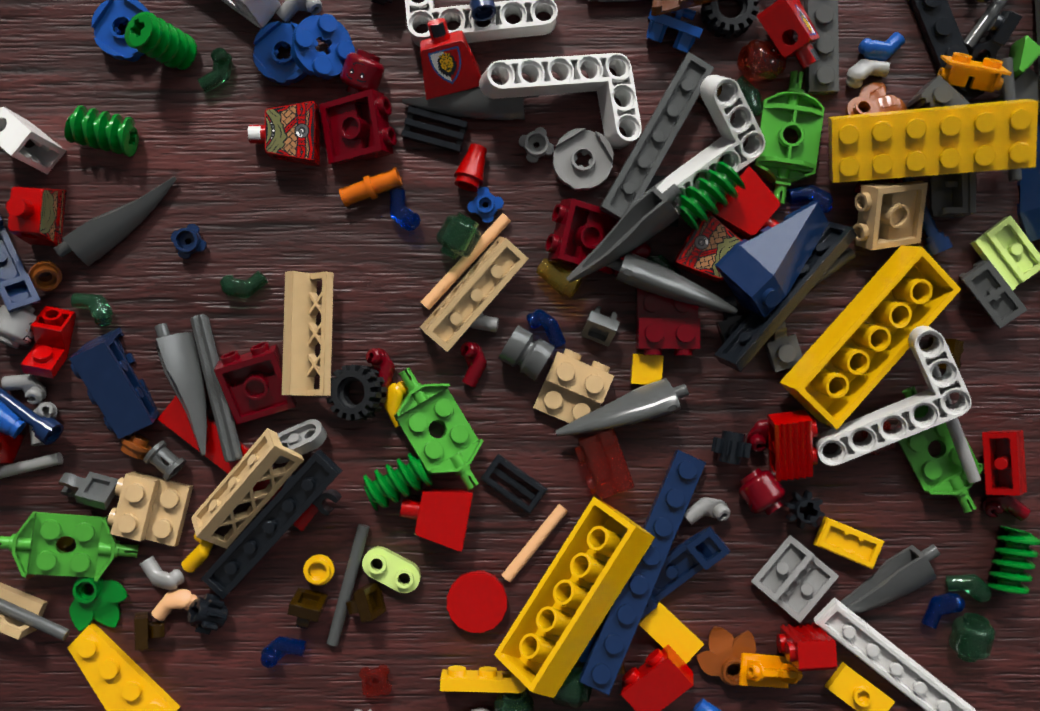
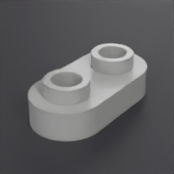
M316 419L306 420L277 433L283 446L301 455L319 448L327 437L325 428ZM280 455L274 463L283 464L290 460Z

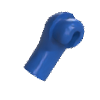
M894 32L885 42L866 38L860 42L858 51L866 59L886 61L905 43V38L898 32Z

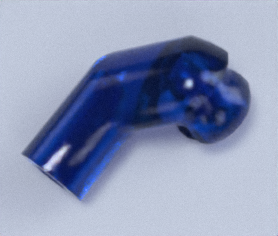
M815 185L787 190L789 204L816 201L819 203L824 214L832 209L833 198L831 194Z
M391 189L390 216L392 220L404 230H415L420 225L421 220L417 213L412 212L406 207V190Z
M534 309L535 312L529 313L526 316L532 329H536L539 326L543 327L550 344L555 348L566 343L556 319L543 309Z
M951 592L932 597L921 623L936 629L942 615L959 613L964 610V599L957 593Z
M284 636L275 638L262 650L260 659L262 665L267 668L274 667L277 661L286 654L303 657L307 641Z

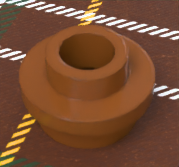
M50 261L37 262L28 272L34 287L42 291L55 289L62 280V272L59 266ZM50 272V275L47 277L39 276L41 273Z
M132 433L130 437L125 436L121 440L123 445L120 450L137 459H144L146 454L152 449L148 445L149 440L139 434Z

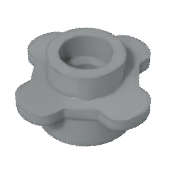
M538 127L535 131L530 132L528 135H522L519 138V145L525 149L527 153L526 159L531 163H536L540 157L544 155L549 156L554 152V145L549 143L546 135L547 131L542 127ZM534 143H539V147L535 148Z

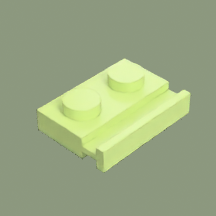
M1011 215L1004 217L970 243L982 260H990L1012 290L1040 270V253Z

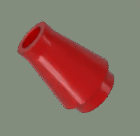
M475 143L470 144L465 157L454 173L456 178L454 183L457 187L466 191L476 192L479 186L483 185L487 149L484 146Z

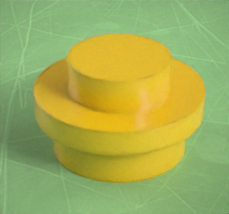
M323 554L310 557L303 568L306 580L316 586L328 583L335 572L333 561Z

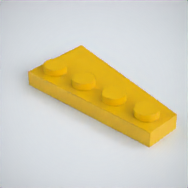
M94 622L88 625L67 647L106 711H177L181 707Z

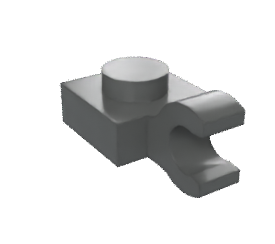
M785 321L771 336L772 341L764 344L772 372L791 368L802 357L796 334L788 336L786 334Z
M89 472L86 478L72 473H64L58 483L64 486L61 494L75 497L76 503L107 510L115 496V487L119 479L94 472Z

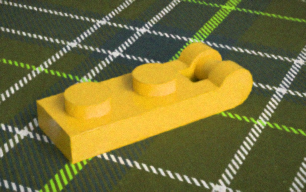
M458 665L450 666L448 670H442L440 677V691L522 693L527 688L511 671H497V668L491 666L480 667L479 670H466V667Z

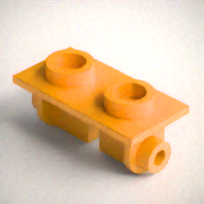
M953 52L952 57L940 56L947 64L945 68L941 67L937 76L940 75L950 85L964 88L969 76L973 77L969 86L971 89L992 93L1002 88L1004 79L1001 78V75L1011 76L1012 72L1002 66L1003 61L985 57L983 62L972 60L971 55Z
M741 653L739 685L788 688L789 683L796 684L802 679V671L796 670L784 656Z

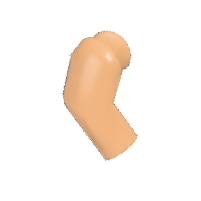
M187 589L168 591L152 610L151 614L157 620L164 621L173 609L184 608L188 611L191 603L198 599L195 594H191V591Z

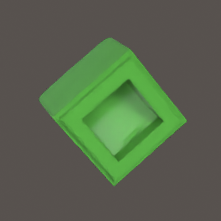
M1027 35L1013 43L1010 49L1009 57L1013 58L1014 78L1023 74L1040 56V46Z

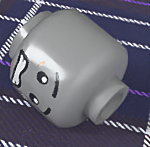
M2 305L0 307V343L18 349L19 345H29L34 337L31 324L37 318L33 314L35 308L28 306L9 313L5 305Z

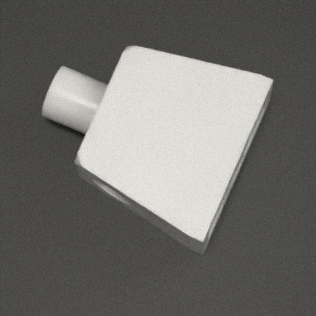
M6 107L0 108V147L10 156L48 174L66 150L27 119ZM29 139L35 143L31 148L24 146Z

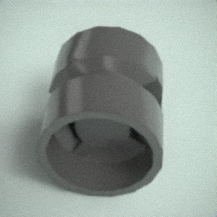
M518 325L498 359L511 367L519 365L520 372L535 381L555 347L542 339L534 341L533 333Z

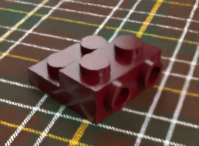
M369 89L319 104L328 163L330 165L336 166L359 159L368 161L394 154L392 145L396 144L397 138L394 129L389 127L387 116L392 113V106L389 99L383 93Z
M574 198L561 200V204H557L552 213V220L556 222L554 234L548 236L545 244V250L549 252L548 260L577 267L619 221L601 211L599 206ZM605 266L596 272L612 274L613 269Z
M637 288L636 349H644V355H662V350H674V355L680 356L693 355V350L700 349L698 306L665 298Z
M261 342L250 348L251 352L239 355L238 351H231L220 357L221 361H218L214 372L236 425L296 407L297 402L294 396L282 395L283 358L277 344L269 346L268 342Z

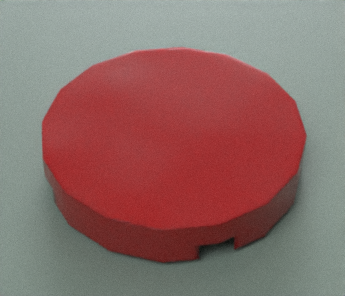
M484 570L461 574L452 583L447 594V610L451 620L459 628L470 633H484L494 629L502 621L507 610V594L503 583L495 575Z

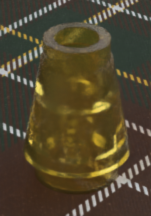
M547 258L541 261L536 270V274L541 276L562 297L566 295L572 298L583 281L582 277L569 283L566 278L574 269Z

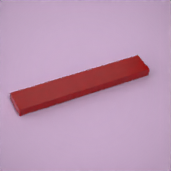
M176 395L159 416L158 420L199 451L187 414ZM207 416L206 455L204 456L228 474L239 460L231 463L224 460L216 424ZM240 442L242 455L244 456L249 448ZM270 479L257 482L253 487V492L266 489L270 484ZM282 485V486L278 489V491L272 496V498L266 503L267 505H268V504L272 501V499L281 491L283 485ZM312 504L293 525L300 531H304L319 510Z

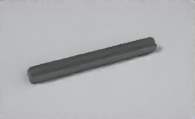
M205 314L195 315L191 317L190 322L224 460L229 463L240 460L243 455L233 415L214 372L219 358L209 317Z

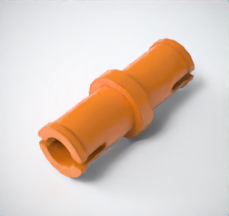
M394 167L372 177L366 175L362 181L344 188L341 187L339 188V194L345 207H348L370 197L372 200L376 199L378 194L399 186L401 187L403 183L397 168Z

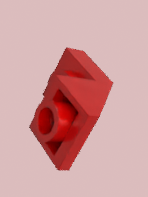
M50 306L43 308L36 320L31 324L35 345L21 363L23 373L54 379L68 358L76 319L75 311Z

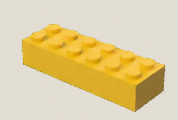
M1019 99L828 117L829 179L832 183L1035 168L1038 101Z
M901 245L779 383L819 422L838 429L910 348L908 338L911 331L918 326H929L959 293L961 288L923 247Z
M593 497L494 655L532 693L554 698L655 539V536L614 507Z

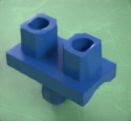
M686 8L673 11L672 13L675 14L674 18L665 14L653 16L650 11L648 17L650 23L646 38L661 43L667 27L679 32L673 48L688 53L695 39H699L702 34V28L680 20L681 17L693 20L696 14L694 10Z

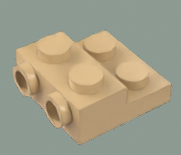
M918 180L902 183L885 181L861 184L860 193L856 195L854 201L855 207L858 210V221L853 226L857 235L854 239L855 245L869 250H879L921 243L928 182Z
M565 348L563 354L556 352L533 408L571 423L600 408L614 375L608 373L610 367L593 361L590 366L580 361L582 355Z
M136 471L126 473L124 478L121 477L115 487V495L120 497L117 508L113 507L108 515L107 524L112 526L110 534L136 541L149 540L173 547L179 545L193 486L172 480L166 481L163 478Z

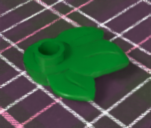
M79 577L73 585V596L75 599L69 608L74 626L78 631H82L95 619L105 626L115 628L121 615L118 603L128 597L125 588L115 580H102L100 577L98 581H94V578ZM88 583L93 586L94 593H90L87 590Z

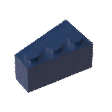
M120 327L88 341L69 358L74 375L83 380L88 389L87 394L90 401L94 405L99 406L104 415L105 425L111 432H115L118 439L153 424L159 415L144 379L138 380L130 365L136 362L133 354H125L119 338L124 336Z

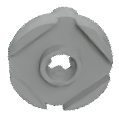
M586 128L573 129L559 139L553 152V169L556 176L573 191H588L597 188L605 182L613 167L614 153L612 146L607 138L597 131L585 130ZM580 152L584 156L589 154L591 157L588 161L589 166H578L575 163L578 159L576 154Z

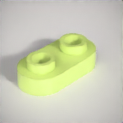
M373 547L363 558L362 567L369 577L399 593L414 591L421 580V571L414 562L385 547ZM380 559L383 567L380 569L375 568L372 561ZM402 573L408 574L410 581L408 583L401 582L399 575Z

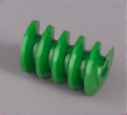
M138 13L128 22L125 29L124 37L129 47L137 49L140 53H144L150 58H154L159 63H164L167 67H177L178 69L185 70L195 60L197 54L195 40L189 34L175 28L172 24L158 18L153 13Z
M79 105L74 110V113L68 117L64 128V137L70 143L76 142L82 146L88 145L95 149L100 148L107 152L112 151L128 157L133 156L138 148L139 133L135 128L134 119L129 116L123 121L120 114H114L111 118L108 111H102L99 114L96 108H91L87 111L85 106Z
M717 162L714 166L715 171L707 170L705 172V179L698 178L695 181L696 188L688 186L685 190L686 196L681 194L676 198L677 205L675 207L679 215L695 231L699 230L696 221L698 218L705 223L709 222L706 214L708 210L715 215L719 213L716 203L719 202L727 207L729 205L725 197L727 194L736 199L738 198V193L735 188L738 186L743 190L746 189L739 175L731 166L724 162Z
M408 453V464H405L398 458L396 459V470L389 464H386V474L383 475L378 469L374 470L375 480L373 481L366 474L363 475L365 492L377 512L378 504L383 508L389 507V498L394 503L400 501V493L405 497L411 496V487L417 492L421 491L422 481L428 487L433 485L431 475L428 474L419 458L416 459L411 453Z
M1000 525V528L1008 532V535L997 536V539L1004 543L1005 547L994 548V551L1003 557L1002 559L991 561L992 564L1000 569L999 571H990L988 573L997 582L986 583V585L1006 593L1028 594L1030 589L1021 582H1030L1033 579L1024 570L1035 569L1036 565L1027 558L1038 556V552L1030 546L1040 545V539L1032 533Z

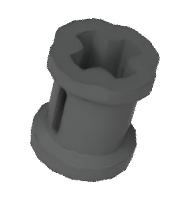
M160 441L146 454L143 461L146 464L151 463L164 474L163 479L169 481L184 467L187 461L184 458L179 459L166 447L167 443L165 441Z

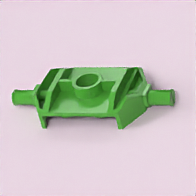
M791 71L787 91L764 99L760 105L763 106L760 129L766 144L763 153L755 159L752 169L773 183V186H775L774 195L781 205H785L787 188L791 184L810 178L816 173L825 108L816 98L804 93V90L801 89L804 75L802 71L799 73L798 71ZM791 128L797 132L798 141L796 143H788L784 139L783 132L785 129Z
M410 367L403 370L399 375L408 390L394 417L428 474L455 473L456 476L460 475L467 490L474 488L479 482L470 470V464L481 447L483 440L477 438L448 389L449 383L421 385V383H418ZM432 422H438L443 426L444 434L441 438H434L429 433V426Z
M915 386L902 391L905 398L918 394ZM922 405L916 408L914 417H924L928 412V406ZM946 422L898 441L924 493L957 497L964 513L972 512V510L977 508L969 494V489L974 483H968ZM934 440H937L941 445V452L936 457H932L928 452V446ZM969 445V448H970V451H971V453H972V456H973V459H974V461H975V464H976V466H977L978 472H979V474H981V472H982L983 469H984V464H983V463H978V461H977V459H976V457H975V455H974V453H973V451H972V449H971V447H970V445Z
M32 512L16 534H12L11 537L0 536V549L12 551L11 553L20 574L24 578L31 574L94 578V581H98L114 558L118 556L137 558L139 544H120V541L116 540L115 535L110 534L112 526L107 524V517ZM64 536L71 537L75 540L76 547L69 552L62 551L57 545L58 539Z

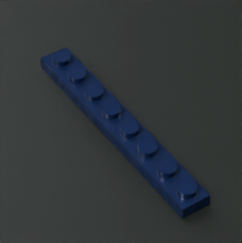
M680 450L675 451L643 526V529L655 536V539L605 616L579 677V682L607 695L610 694L706 462Z

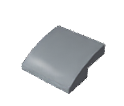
M789 535L751 582L801 623L837 580L839 575L794 537Z

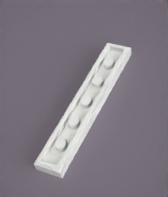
M835 597L813 618L816 625L925 711H976L975 708Z

